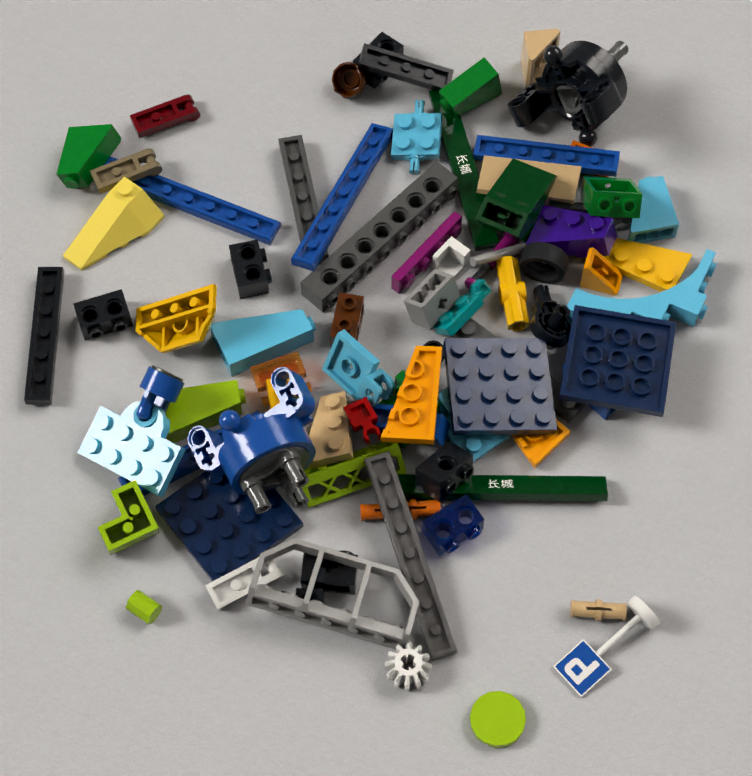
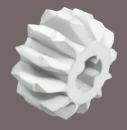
M411 642L407 643L406 649H403L398 644L396 645V652H388L390 660L385 662V669L389 670L387 678L395 679V687L405 683L404 688L408 691L411 683L416 688H420V680L428 681L429 675L427 672L432 670V664L427 662L430 659L429 653L421 654V645L413 650ZM404 663L406 666L408 663H412L413 669L410 667L409 670L403 669Z

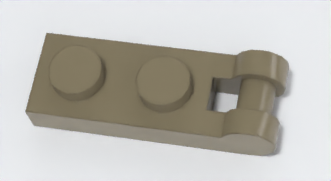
M148 148L90 170V174L99 194L110 191L123 177L133 182L149 175L156 176L160 174L162 167L155 160L156 155L153 149Z

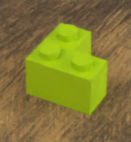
M136 480L111 491L121 516L98 526L99 533L110 556L159 533L157 523Z

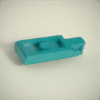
M478 279L471 284L470 290L465 295L460 296L448 312L443 313L439 317V321L432 327L436 334L453 336L484 304L482 300L492 291L485 280Z

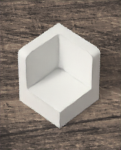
M451 236L433 255L432 269L451 274L455 278L470 263L471 250Z

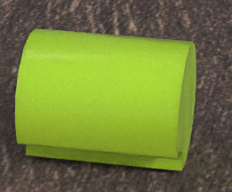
M136 590L130 596L125 607L148 625L157 619L162 610L161 604L141 590Z

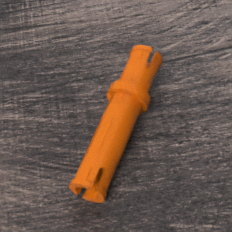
M415 498L407 502L409 509H411L410 513L413 520L423 516H441L440 502L437 500L416 501ZM378 503L360 504L361 521L383 519L381 512H375L381 511Z

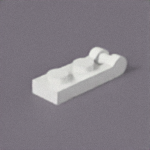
M259 557L205 585L217 610L248 594ZM274 559L264 563L269 573L263 577L260 573L257 585H266L284 575L282 568H278Z

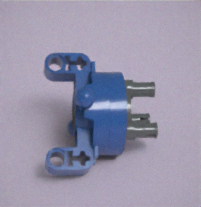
M286 367L277 368L271 375V384L280 401L279 404L266 413H259L253 416L247 414L242 418L234 410L224 411L219 418V424L224 430L222 432L224 442L217 432L203 426L193 427L187 438L199 467L218 476L226 474L232 489L236 493L249 496L256 514L264 513L272 507L265 492L279 486L286 490L294 508L303 507L302 501L305 504L309 502L302 488L309 482V478L304 470L313 461L316 449L305 426L313 421L310 415L315 409V401L302 376Z

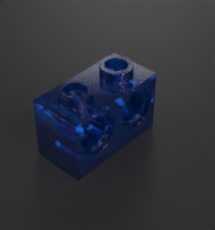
M466 494L423 520L421 531L440 556L445 552L447 554L454 552L459 548L460 543L466 539L473 540L482 533L485 519ZM462 517H467L471 519L472 522L469 524H463L459 521V519ZM443 530L447 531L450 535L442 538L436 533Z

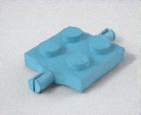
M419 100L415 101L414 113L394 115L391 157L392 160L409 161V173L414 175V171L416 175L419 174V164L421 161L440 158L442 114L424 113L425 101L420 100V103Z

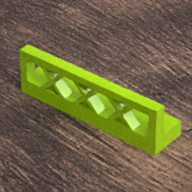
M379 442L354 451L353 459L304 470L309 478V482L302 487L309 499L307 503L308 508L372 486L370 478L362 480L357 477L361 468L366 467L365 458L389 451L391 457H396L399 467L396 469L397 474H406L407 471L399 444ZM345 475L350 478L346 487L339 489L332 486L337 476ZM317 483L325 486L321 496L311 499L308 490L309 486Z

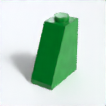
M485 57L439 90L441 97L439 103L445 112L448 113L450 111L457 117L500 96L502 89L499 74Z
M105 124L68 128L56 173L66 188L89 187L93 181L90 170L103 166L121 142L122 138L113 125Z

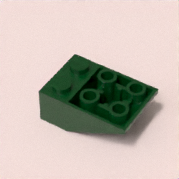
M513 158L485 196L475 219L487 228L526 243L557 176Z

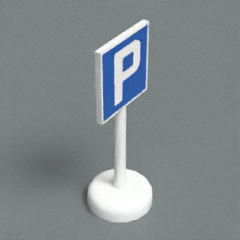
M634 595L628 601V606L635 616L596 652L583 639L553 666L581 698L612 670L601 658L607 650L639 621L649 629H655L661 624L653 611L637 596Z

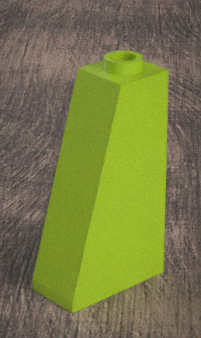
M237 380L182 388L176 402H170L165 412L167 418L170 419V430L166 439L176 443L188 438L190 430L195 426L211 428L218 425L220 415L226 410H234L238 415L243 414L241 404H246L244 388L239 389Z

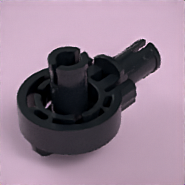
M538 285L533 289L537 303L532 308L534 316L530 321L531 332L536 338L546 341L548 350H553L555 347H563L569 341L572 323L569 318L570 310L567 306L563 304L560 306V304L551 299L547 285L544 288L543 285Z

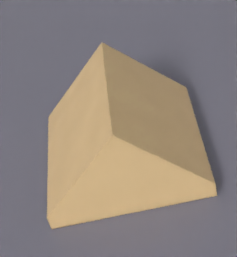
M547 29L524 32L521 66L525 87L536 83L535 78L542 76L544 67L547 64L544 60V52L550 46L559 47L560 30Z

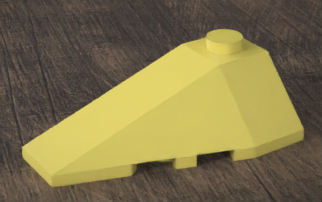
M123 177L108 192L63 254V258L82 271L106 258L109 252L118 247L124 248L129 245V241L138 236L142 238L149 234L164 219V214L141 187Z

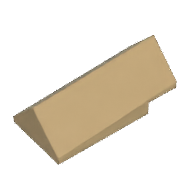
M484 155L476 193L487 195L512 158ZM516 159L557 176L544 205L548 206L550 200L574 204L582 166Z

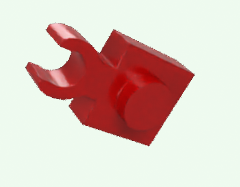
M367 397L343 407V412L353 431H363V439L366 444H370L368 437L370 433L376 434L378 439H381L380 429L373 425L378 422V417Z

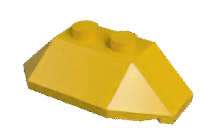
M211 284L136 308L135 331L163 354L203 342L215 317L217 285Z

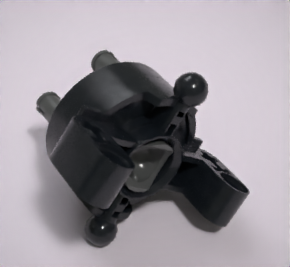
M573 41L562 50L557 46L548 47L544 52V60L547 64L544 67L542 77L535 78L537 83L525 87L507 105L516 126L525 127L530 125L544 111H558L563 117L572 122L574 130L580 131L579 142L590 147L593 146L597 141V133L594 130L607 120L622 105L626 98L627 82L618 61L628 53V46L626 45L620 50V47L625 42L617 41L611 49L606 51L592 42Z

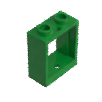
M583 176L580 200L590 216L640 218L643 194L632 179ZM607 183H610L609 188L605 187Z

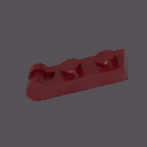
M187 94L130 115V119L138 137L142 138L185 121H195L200 117V112L197 107L193 106L194 100L192 96Z

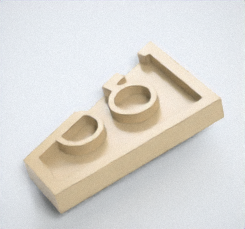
M346 391L321 396L309 434L316 449V454L306 469L353 459L351 425L343 412V407L349 405Z

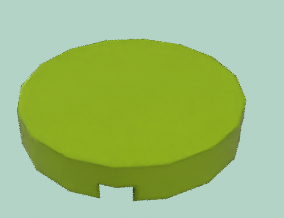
M492 691L480 696L473 704L470 713V727L475 737L480 742L493 748H504L515 743L523 733L526 723L525 710L520 701L513 695L502 691Z

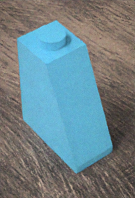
M649 176L639 180L638 189L643 194L640 218H632L628 240L646 243L676 237L679 222L664 177Z

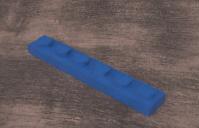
M477 135L473 157L474 160L483 161L485 155L582 166L580 173L617 177L620 151Z

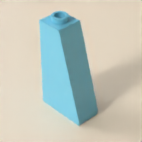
M303 309L215 322L210 328V333L232 377L313 342V331L316 330L312 318L310 316L306 317Z

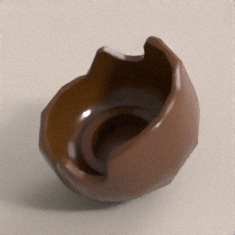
M354 62L339 64L333 71L331 79L334 91L343 98L358 96L365 89L367 83L364 70L358 68V65Z

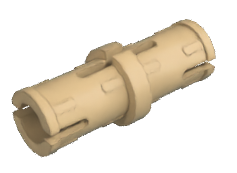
M596 599L595 602L571 600L570 617L594 618L595 621H601V619L626 620V603L602 602L601 599Z

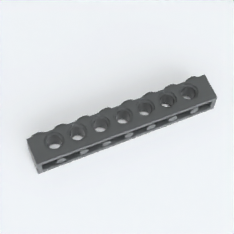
M436 161L321 263L315 271H312L300 282L301 295L321 312H324L328 307H333L337 303L339 292L351 291L361 277L369 275L380 260L384 261L390 255L392 249L397 245H402L412 231L420 229L430 215H435L440 210L443 203L455 197L458 192V177ZM350 266V267H352V268H351V269H345L344 267ZM334 282L335 284L328 285L326 283Z

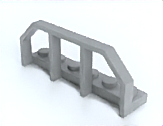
M296 538L260 553L249 586L246 605L395 650L398 644L405 649L419 604L418 598L399 569ZM292 550L317 556L304 599L291 592L282 593L273 590L265 584L257 585L263 564ZM323 558L364 570L352 613L345 608L336 609L326 606L318 600L310 601ZM370 572L393 579L407 600L411 610L405 629L398 624H385L379 622L374 617L358 615Z

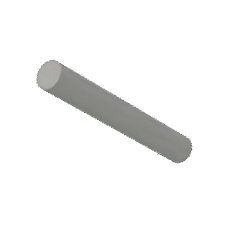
M526 243L473 256L470 258V264L475 267L500 260L504 256L521 254Z

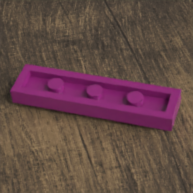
M454 211L391 276V289L399 294L404 288H409L415 281L416 276L421 271L427 270L433 255L451 236L456 239L462 231V216Z

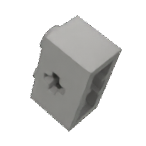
M434 269L404 300V304L412 323L431 329L439 321V317L447 312L461 295L453 275Z

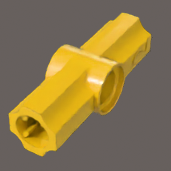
M504 256L496 261L499 279L500 305L504 307L507 329L513 332L522 331L529 327V317L526 308V286L524 281H521L517 258Z

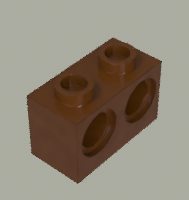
M339 292L330 332V349L337 333L342 330H346L358 341L364 315V296Z

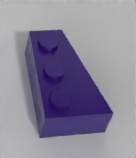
M544 205L526 245L533 242L549 243L564 250L568 256L577 255V258L587 257L589 248L594 247L602 256H609L617 238L613 218L590 216L588 213Z

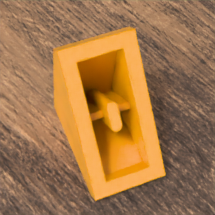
M594 247L589 248L580 287L613 296L618 295L623 273Z

